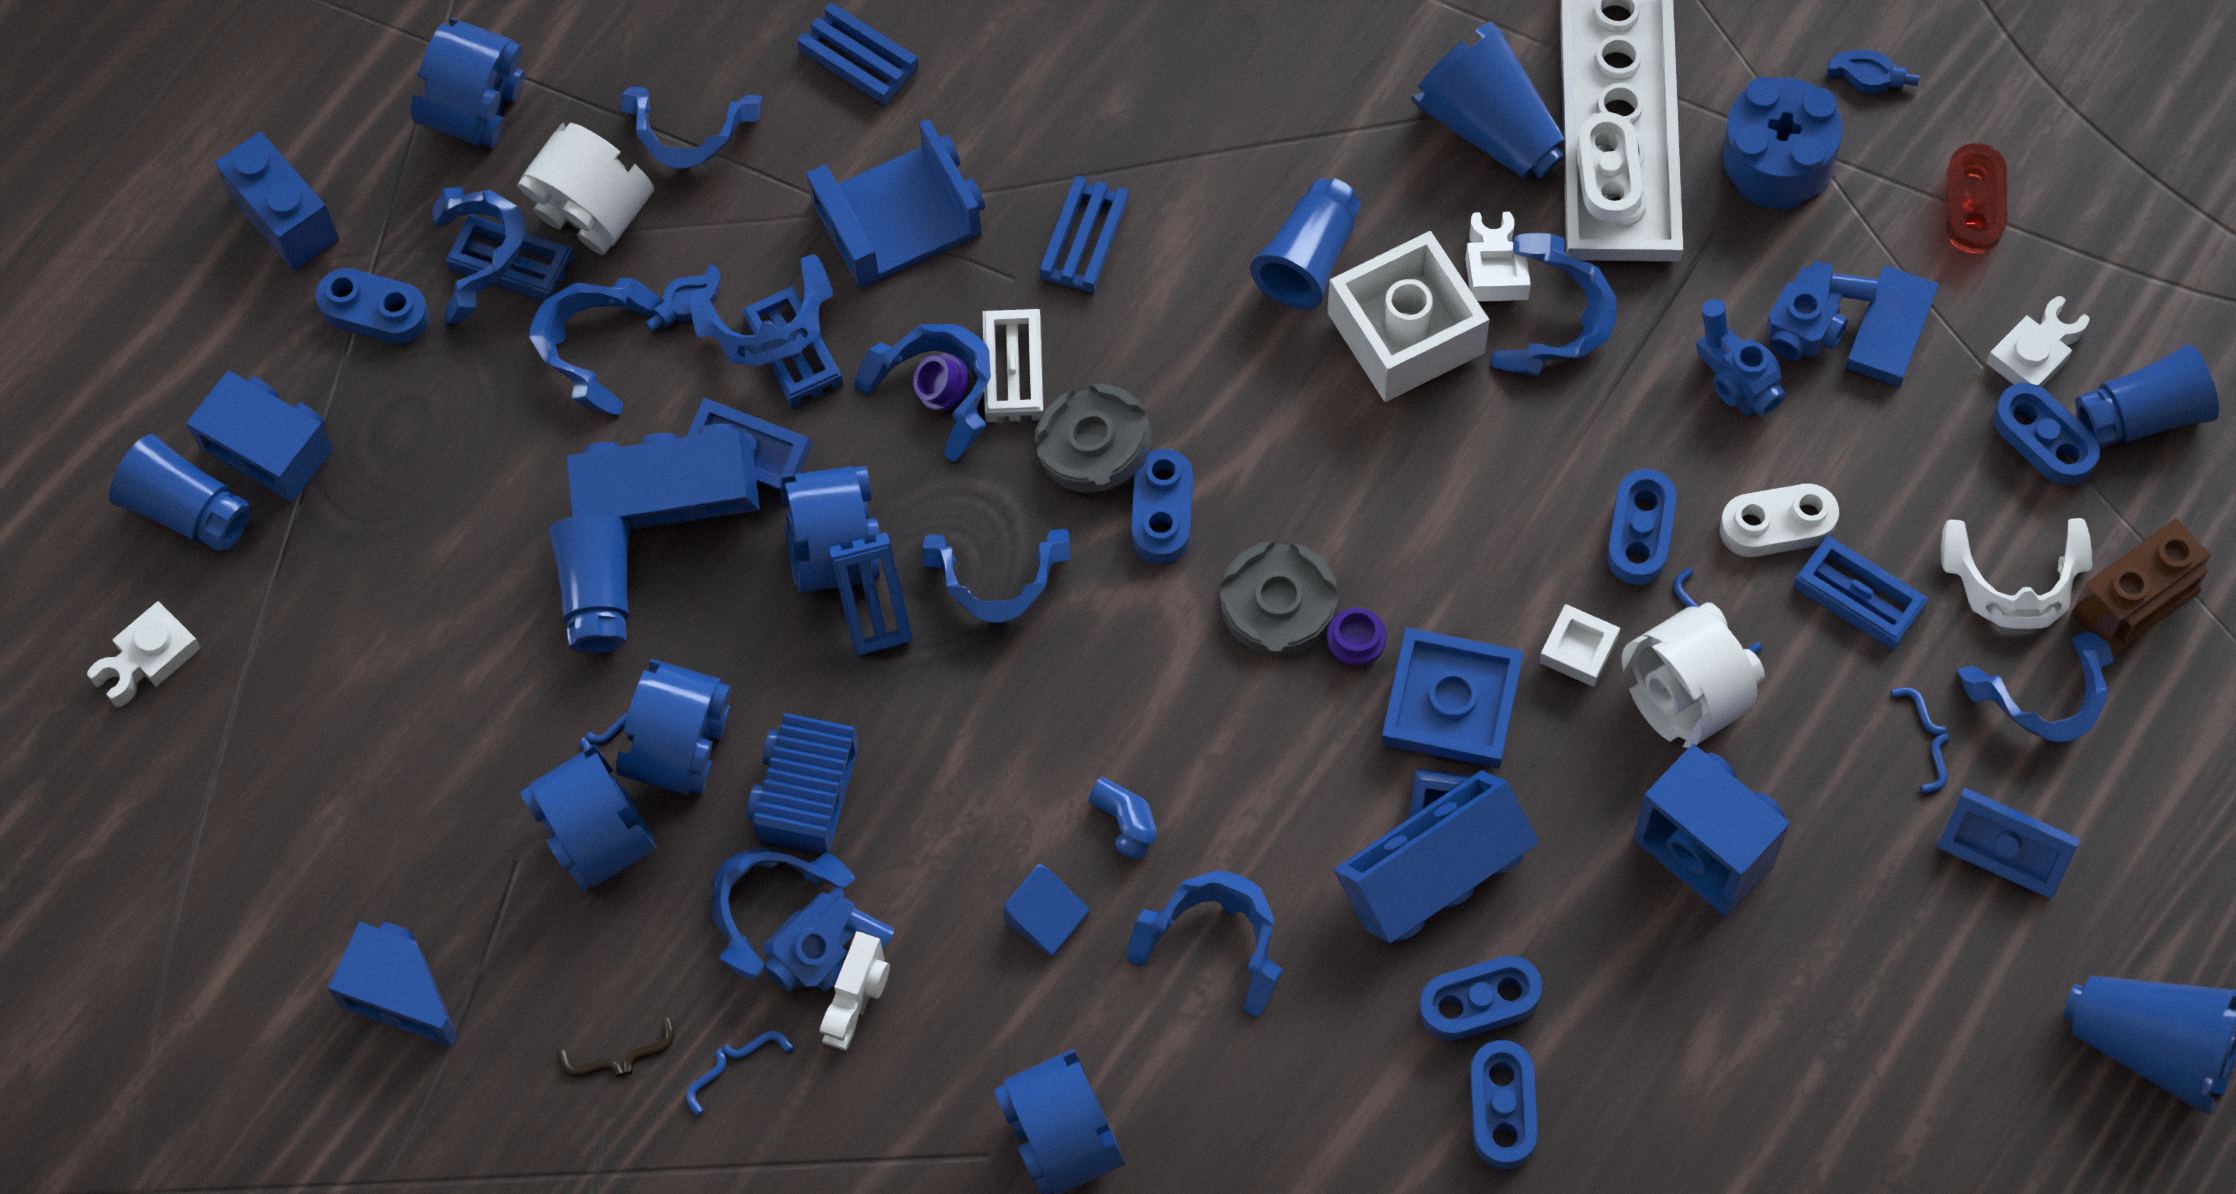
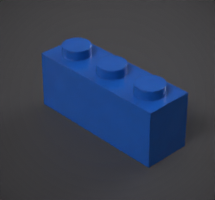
M712 424L699 428V435L676 438V435L672 433H655L642 437L641 444L620 447L618 443L598 442L584 447L585 453L567 456L572 516L583 514L615 515L629 521L631 530L758 511L760 509L752 442L739 428L734 429L729 424Z
M1481 770L1334 868L1333 871L1364 929L1391 944L1393 941L1405 940L1418 933L1423 928L1424 921L1442 908L1452 907L1467 900L1473 894L1474 887L1491 875L1504 873L1516 867L1523 860V854L1539 844V841L1508 781Z

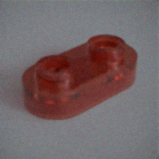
M1971 143L1960 147L1954 152L1946 171V232L1951 242L1959 249L1970 253H1983L1990 251L1999 244L2007 225V166L2003 156L1993 147L1981 143ZM1966 176H1976L1980 178L1982 182L1972 183L1966 178ZM1969 224L1977 225V226H1979L1983 231H1982V232L1973 231V230L1967 228L1966 225H1969Z

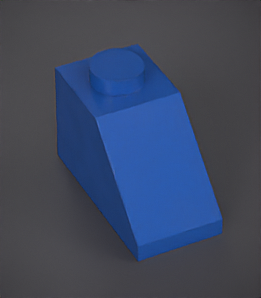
M359 921L328 986L339 1007L453 1048L458 1036L428 962L415 941V935L392 923L382 922L380 928Z

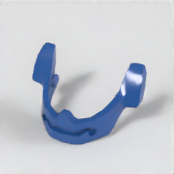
M635 86L629 87L622 93L620 112L631 113L636 116L637 137L647 150L660 163L678 169L700 165L716 156L729 142L738 125L742 122H757L759 120L762 105L761 95H746L738 102L731 101L726 113L727 120L719 135H709L704 143L696 148H674L660 143L655 132L651 131L649 124V113L651 111L650 92L648 89Z
M462 187L443 188L433 206L432 217L437 227L453 221L458 216L477 214L497 218L504 224L505 240L501 246L493 250L491 265L476 274L456 281L455 291L445 309V325L456 324L468 318L476 309V295L500 279L511 268L521 250L526 228L522 212L517 205L491 190L464 195Z
M1550 233L1520 234L1514 237L1513 252L1516 255L1542 261L1561 269L1573 277L1582 287L1588 301L1587 309L1582 313L1580 323L1584 327L1583 332L1575 341L1559 348L1529 343L1527 350H1496L1491 358V366L1511 373L1538 376L1543 363L1547 360L1583 357L1606 342L1611 336L1617 315L1616 296L1598 267L1572 258L1564 252L1565 240Z
M815 254L801 258L804 300L801 310L794 320L784 326H777L772 321H765L761 324L759 332L755 335H741L730 330L724 324L723 319H720L706 289L701 288L692 291L689 295V304L696 335L698 337L712 336L716 338L731 363L757 366L801 352L819 337V306L821 302L833 296V290L822 261Z
M620 278L613 287L574 283L549 297L541 304L532 321L530 339L544 362L572 380L574 385L572 399L599 413L620 415L623 403L609 390L596 382L597 375L594 372L570 365L558 357L556 345L557 343L564 342L566 337L565 323L577 312L593 307L612 306L623 307L654 317L652 311L662 301L658 295L634 278Z
M921 324L893 347H889L881 342L868 349L855 376L856 388L866 394H870L893 368L921 353L931 351L945 352L959 357L964 362L966 368L970 369L973 376V389L953 413V419L957 422L947 441L944 455L950 461L955 462L965 454L978 439L986 425L985 421L977 414V406L991 378L990 354L987 345L977 335L956 324Z
M1066 529L1051 530L1048 533L1046 542H1040V552L1037 554L1040 566L1036 581L1026 584L1022 593L1010 600L981 601L972 595L968 587L960 586L954 573L956 558L953 556L952 546H947L946 538L943 535L929 534L925 536L923 542V566L940 568L949 593L974 617L996 623L1008 621L1023 614L1036 601L1045 589L1052 564L1071 559L1069 533Z
M2085 631L2073 637L2072 642L2081 659L2085 674V696L2080 710L2074 716L2053 722L2044 721L2035 712L2023 713L2010 698L1999 675L1990 677L1974 666L1957 669L1962 687L1972 701H1995L2011 720L2026 731L2050 741L2063 742L2073 741L2085 735L2094 727L2108 697L2107 686L2101 669L2103 666L2113 663L2114 659L2109 642L2096 633Z
M751 849L735 853L721 864L711 882L712 920L728 941V947L719 958L732 972L746 979H755L764 968V962L754 952V948L749 944L747 938L738 932L731 917L728 898L730 889L737 880L754 866L762 865L773 868L777 864L783 863L800 872L806 880H809L816 887H819L823 882L838 888L846 887L856 879L855 875L834 855L826 852L815 861L807 862L783 851Z
M1217 870L1184 880L1163 910L1158 912L1148 909L1142 910L1134 925L1127 949L1128 961L1140 966L1146 965L1161 937L1165 935L1169 927L1173 925V921L1185 910L1201 902L1216 901L1229 914L1244 913L1253 925L1256 950L1249 958L1250 963L1247 973L1252 975L1243 1008L1247 1013L1259 1017L1268 1004L1282 975V968L1270 961L1268 956L1274 917L1259 886L1243 876Z

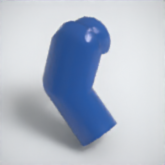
M1100 777L1090 793L1088 803L1117 818L1119 828L1122 831L1115 841L1117 850L1132 859L1143 858L1148 851V845L1154 844L1157 837V829L1150 805L1142 797L1105 777Z

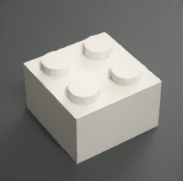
M1431 231L1329 280L1328 315L1384 402L1485 353L1489 318Z

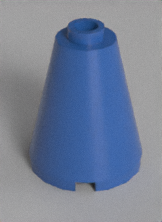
M1490 21L1475 30L1482 39L1471 48L1463 41L1452 48L1419 83L1418 87L1423 93L1412 95L1411 100L1418 109L1523 179L1532 173L1541 179L1563 159L1564 154L1559 148L1564 143L1565 138L1503 32Z
M2092 975L2088 978L2085 986L2076 983L2073 985L2065 1006L2063 1018L2073 1022L2071 1033L2074 1037L2196 1110L2210 1115L2215 1113L2217 1106L2213 1097L2209 1096L2210 1092L2220 1096L2224 1095L2236 1063L2235 989Z

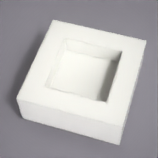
M1565 604L1541 652L1539 663L1594 687L1618 639L1620 628Z

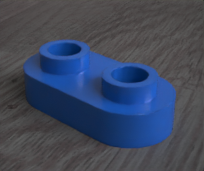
M342 268L327 274L320 281L316 290V301L324 319L332 326L390 343L402 344L413 341L422 335L429 323V310L422 293L416 287L407 283L352 268ZM352 289L348 296L336 297L341 291ZM394 304H405L404 308L398 312L388 311Z
M2019 383L2007 388L2000 396L1994 411V424L1997 431L2047 479L2060 485H2076L2085 481L2092 474L2100 455L2098 440L2087 427L2048 391L2035 384ZM2024 415L2031 420L2032 424H2020L2015 420L2014 416ZM2056 455H2068L2074 460V464L2063 463L2058 460Z
M1157 449L1149 452L1143 466L1134 474L1132 543L1135 551L1141 558L1154 564H1168L1178 560L1188 550L1191 540L1193 470L1190 462L1184 455L1171 449ZM1159 470H1169L1174 474L1168 480H1160L1154 476ZM1164 522L1169 524L1171 529L1165 533H1157L1151 527L1155 523Z
M1652 469L1633 471L1623 478L1618 487L1607 551V562L1612 573L1618 579L1629 584L1642 585L1654 581L1662 574L1666 565L1677 493L1672 481L1659 471ZM1645 500L1652 503L1655 508L1650 511H1643L1637 508L1635 503ZM1637 552L1642 554L1647 561L1636 564L1631 562L1627 555Z
M1511 955L1498 957L1439 975L1425 986L1421 994L1419 1006L1421 1022L1430 1034L1446 1041L1461 1040L1520 1022L1531 1016L1538 1007L1542 993L1541 976L1535 966L1528 960ZM1503 986H1513L1520 992L1521 996L1517 1000L1507 1001L1501 998L1498 990ZM1447 1003L1455 1004L1460 1008L1462 1014L1458 1018L1447 1019L1441 1015L1439 1008Z
M1506 1040L1492 1041L1477 1051L1470 1069L1473 1145L1478 1156L1489 1166L1504 1170L1514 1169L1529 1160L1534 1152L1538 1137L1534 1065L1530 1055L1520 1045ZM1496 1070H1504L1510 1074L1513 1081L1507 1086H1497L1491 1081L1489 1075ZM1501 1130L1508 1131L1513 1134L1516 1143L1511 1147H1501L1494 1142L1493 1135Z

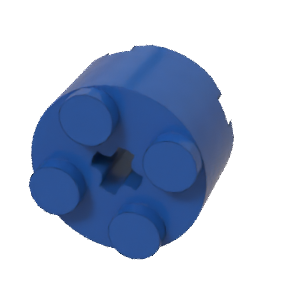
M452 17L449 18L450 25L442 23L439 26L424 54L417 77L425 79L424 96L421 97L413 94L411 118L418 125L470 144L494 148L500 139L504 127V117L499 116L506 100L516 102L523 89L526 71L517 68L523 47L513 39Z
M1761 76L1753 79L1748 84L1746 90L1737 97L1730 109L1722 151L1723 169L1743 197L1754 204L1766 208L1790 209L1800 206L1802 201L1816 194L1819 196L1826 190L1834 174L1843 132L1842 119L1834 94L1825 88H1818L1811 83L1795 78Z
M848 466L781 476L782 508H790V511H786L787 526L784 527L793 580L795 586L798 585V593L838 588L828 547L840 545L842 550L853 548L852 541L864 538L865 544L876 542L875 535L880 534L877 519H869L867 501H871V489L866 466ZM877 558L870 560L874 580L880 579ZM858 565L847 566L851 586L862 584Z
M651 659L649 661L650 671H643L637 685L623 733L628 734L627 740L633 743L629 753L618 751L616 775L686 796L691 792L703 795L713 766V760L709 759L713 743L710 741V738L721 740L725 733L731 711V706L727 705L731 686L723 684V680L720 678Z
M595 744L530 783V786L520 791L525 804L538 823L542 821L551 835L547 839V843L557 861L565 871H570L582 891L590 887L595 888L658 849L653 842L655 840L629 793L625 787H621L614 776L610 777L609 774L614 770Z
M1074 1048L1004 1079L1005 1085L994 1089L1002 1112L1008 1124H1011L1017 1139L1021 1140L1027 1137L1029 1140L1018 1146L1028 1172L1033 1182H1036L1041 1194H1050L1052 1192L1054 1194L1066 1193L1126 1165L1096 1094L1087 1081L1083 1072L1085 1070Z

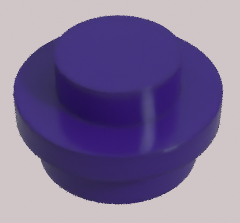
M949 353L926 357L918 365L914 374L913 387L916 395L925 406L933 410L947 411L953 408L961 400L967 387L968 373L966 366L959 357Z
M1355 607L1340 612L1332 619L1327 630V645L1330 652L1337 660L1346 665H1368L1381 656L1386 646L1387 632L1384 623L1376 614L1364 608Z

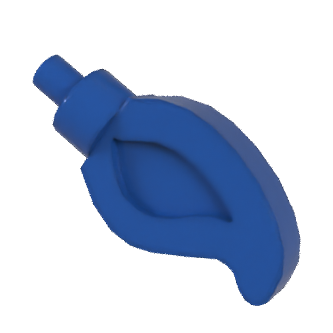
M1850 50L1839 53L1830 60L1827 70L1828 78L1844 77L1857 90L1867 94H1878L1888 91V87L1903 89V84L1918 86L1920 75L1906 73L1907 67L1893 65V61L1888 56L1872 50Z
M712 264L708 266L706 273L703 275L680 277L670 282L663 294L662 303L652 311L654 317L645 323L647 328L653 332L661 325L668 328L676 320L679 322L692 321L689 295L694 290L705 288L713 304L721 287L720 272L717 267Z

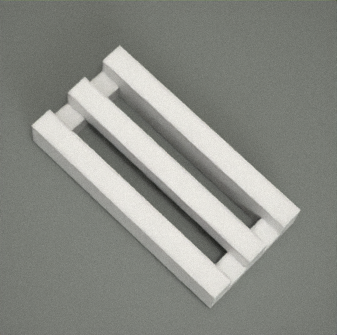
M1040 309L983 311V342L989 349L991 378L984 390L986 422H998L997 417L1009 416V421H1021L1020 416L1032 415V421L1040 420L1043 415ZM1018 324H1029L1031 400H1020ZM995 325H1006L1008 401H997Z

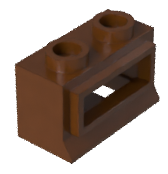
M2175 518L2086 582L2071 613L2087 631L2094 632L2109 642L2113 656L2201 592L2200 585L2208 572L2205 565L2211 554Z

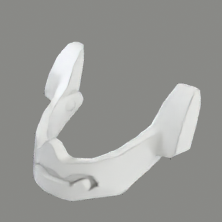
M2084 519L2068 520L2065 557H2059L2057 570L2060 580L2050 592L2041 596L2036 595L2031 587H2024L2016 595L2009 596L1997 592L1990 586L1975 566L1970 552L1965 522L1961 520H1948L1944 525L1941 541V564L1945 572L1958 574L1962 578L1969 604L1974 612L2005 628H2044L2050 626L2069 610L2073 579L2077 573L2092 569L2091 539Z

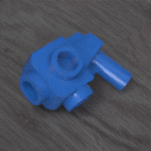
M1813 261L1810 268L1802 267L1794 282H1787L1768 315L1767 334L1769 340H1771V348L1778 355L1794 361L1800 360L1802 355L1809 358L1818 356L1824 346L1835 350L1848 324V318L1839 315L1841 299L1849 298L1875 302L1878 279L1832 273L1833 264L1820 263V261Z
M1713 299L1705 302L1702 306L1705 336L1696 341V348L1700 357L1715 372L1713 385L1717 394L1729 406L1736 405L1746 416H1750L1755 412L1759 417L1769 415L1783 403L1787 396L1780 387L1782 376L1777 359L1762 344L1753 341L1751 338L1744 342L1728 329L1725 304L1722 301Z
M835 887L829 894L819 893L804 910L795 911L764 943V954L770 960L764 965L763 969L777 985L787 992H791L795 987L818 986L825 992L836 984L845 962L843 957L848 952L842 946L853 935L855 936L857 931L879 938L882 950H884L892 938L894 928L854 908L855 903L844 898L843 889Z

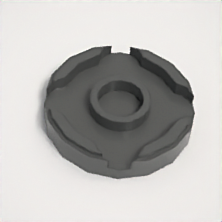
M1101 383L1088 385L1089 390L1076 394L1074 390L1060 395L1043 412L1035 430L1037 454L1048 477L1063 488L1081 493L1107 491L1129 480L1143 466L1151 448V425L1139 400L1123 388Z
M1275 541L1259 543L1241 552L1225 571L1220 591L1222 619L1233 637L1252 651L1271 656L1298 654L1318 644L1327 633L1329 624L1335 617L1338 608L1336 578L1326 561L1304 545L1292 542L1291 546L1285 544L1275 545Z

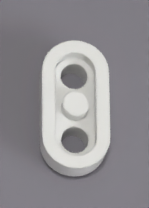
M1612 112L1594 114L1582 124L1577 143L1583 201L1589 213L1599 220L1605 222L1624 221L1637 211L1643 190L1636 132L1633 125L1619 114ZM1608 145L1614 151L1602 152L1597 147ZM1606 194H1615L1620 198V200L1611 201L1605 199L1603 196Z
M1800 484L1743 494L1733 498L1724 508L1719 532L1725 546L1732 552L1744 557H1757L1820 545L1827 535L1832 536L1839 517V506L1835 497L1827 489L1815 484ZM1803 505L1814 506L1819 511V514L1807 515L1801 511L1800 507ZM1754 515L1762 523L1756 526L1748 525L1743 521L1742 517Z

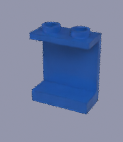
M929 119L919 123L922 147L838 184L827 164L806 173L811 202L859 289L982 234L979 211L985 209L982 194L972 178L964 181L957 169L961 163L952 140L948 135L939 137Z

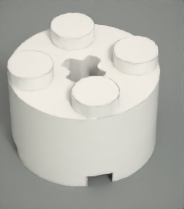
M562 123L523 173L521 180L517 184L518 188L525 195L537 202L533 211L543 221L558 230L565 223H568L579 230L577 234L579 240L600 255H605L608 249L614 246L654 192L653 184L638 166L634 164L630 171L627 172L624 165L617 159V156L620 154L617 148L592 131L574 123H569L567 127Z
M1707 602L1700 607L1685 608L1629 642L1624 647L1622 653L1623 672L1631 667L1634 671L1637 684L1629 688V691L1642 715L1668 741L1671 742L1677 737L1685 739L1686 742L1683 747L1689 748L1693 743L1695 745L1701 743L1753 710L1758 696L1757 684L1765 678L1764 668L1759 658L1749 649L1742 648L1738 640L1728 629L1726 619L1720 609L1714 604Z

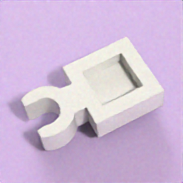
M1503 212L1501 228L1488 229L1482 224L1481 214L1473 213L1469 232L1471 243H1467L1465 256L1469 289L1477 301L1528 300L1531 283L1527 257L1516 255L1513 252L1514 218L1510 212Z
M2058 296L2048 303L2041 319V325L2026 315L1990 352L1986 363L2014 385L2031 383L2043 387L2068 362L2073 350L2066 345L2073 344L2081 339L2090 318L2084 314L2074 324H2064L2059 321L2057 316L2062 311L2066 299Z
M157 601L113 639L121 653L116 657H106L98 660L90 667L87 675L97 688L103 685L109 678L119 677L118 684L107 692V696L116 707H121L134 697L137 690V682L144 676L157 687L199 651L201 646L196 638Z
M856 932L834 986L836 994L825 1013L819 1030L820 1033L825 1034L822 1040L824 1044L846 1051L852 1040L859 1014L863 1015L869 998L878 999L882 994L888 978L890 964L884 962L885 958L879 938Z

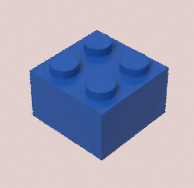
M1693 743L1644 794L1632 840L1727 918L1774 868L1790 822L1784 818V812L1772 798L1761 792L1753 793L1737 780L1733 768L1722 757L1715 753L1706 754Z

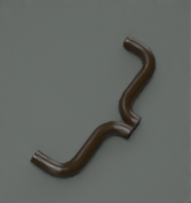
M671 1018L662 1020L665 1038L661 1042L630 1052L625 1057L623 1068L617 1061L611 1059H602L575 1067L569 1063L565 1049L557 1051L559 1063L567 1074L573 1076H581L605 1068L612 1069L616 1077L630 1074L633 1072L632 1064L636 1059L661 1052L672 1044L675 1037Z

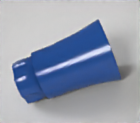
M1318 178L1309 187L1306 195L1299 198L1289 217L1276 235L1250 264L1251 276L1265 294L1275 301L1300 310L1314 309L1321 304L1332 270L1354 229V222L1361 209L1362 203L1356 197L1354 189L1335 178L1329 180Z
M2186 344L2160 360L2127 375L2100 384L2099 389L2086 392L2075 399L2077 419L2094 434L2100 448L2117 442L2126 444L2148 435L2182 426L2213 422L2219 416V400L2212 375L2201 354L2191 344Z
M148 434L142 437L130 448L120 462L109 489V501L112 505L143 515L175 530L196 543L203 542L218 551L223 549L229 550L236 544L251 517L252 508L247 501L232 494L230 487L207 475L178 455L155 434Z
M609 514L576 515L559 520L548 529L557 565L563 622L567 624L568 643L572 650L579 653L600 654L620 649V646L627 641L625 622L629 617L627 557L631 524L619 516Z

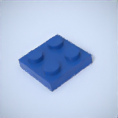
M1406 627L1384 723L1381 745L1500 769L1524 651Z

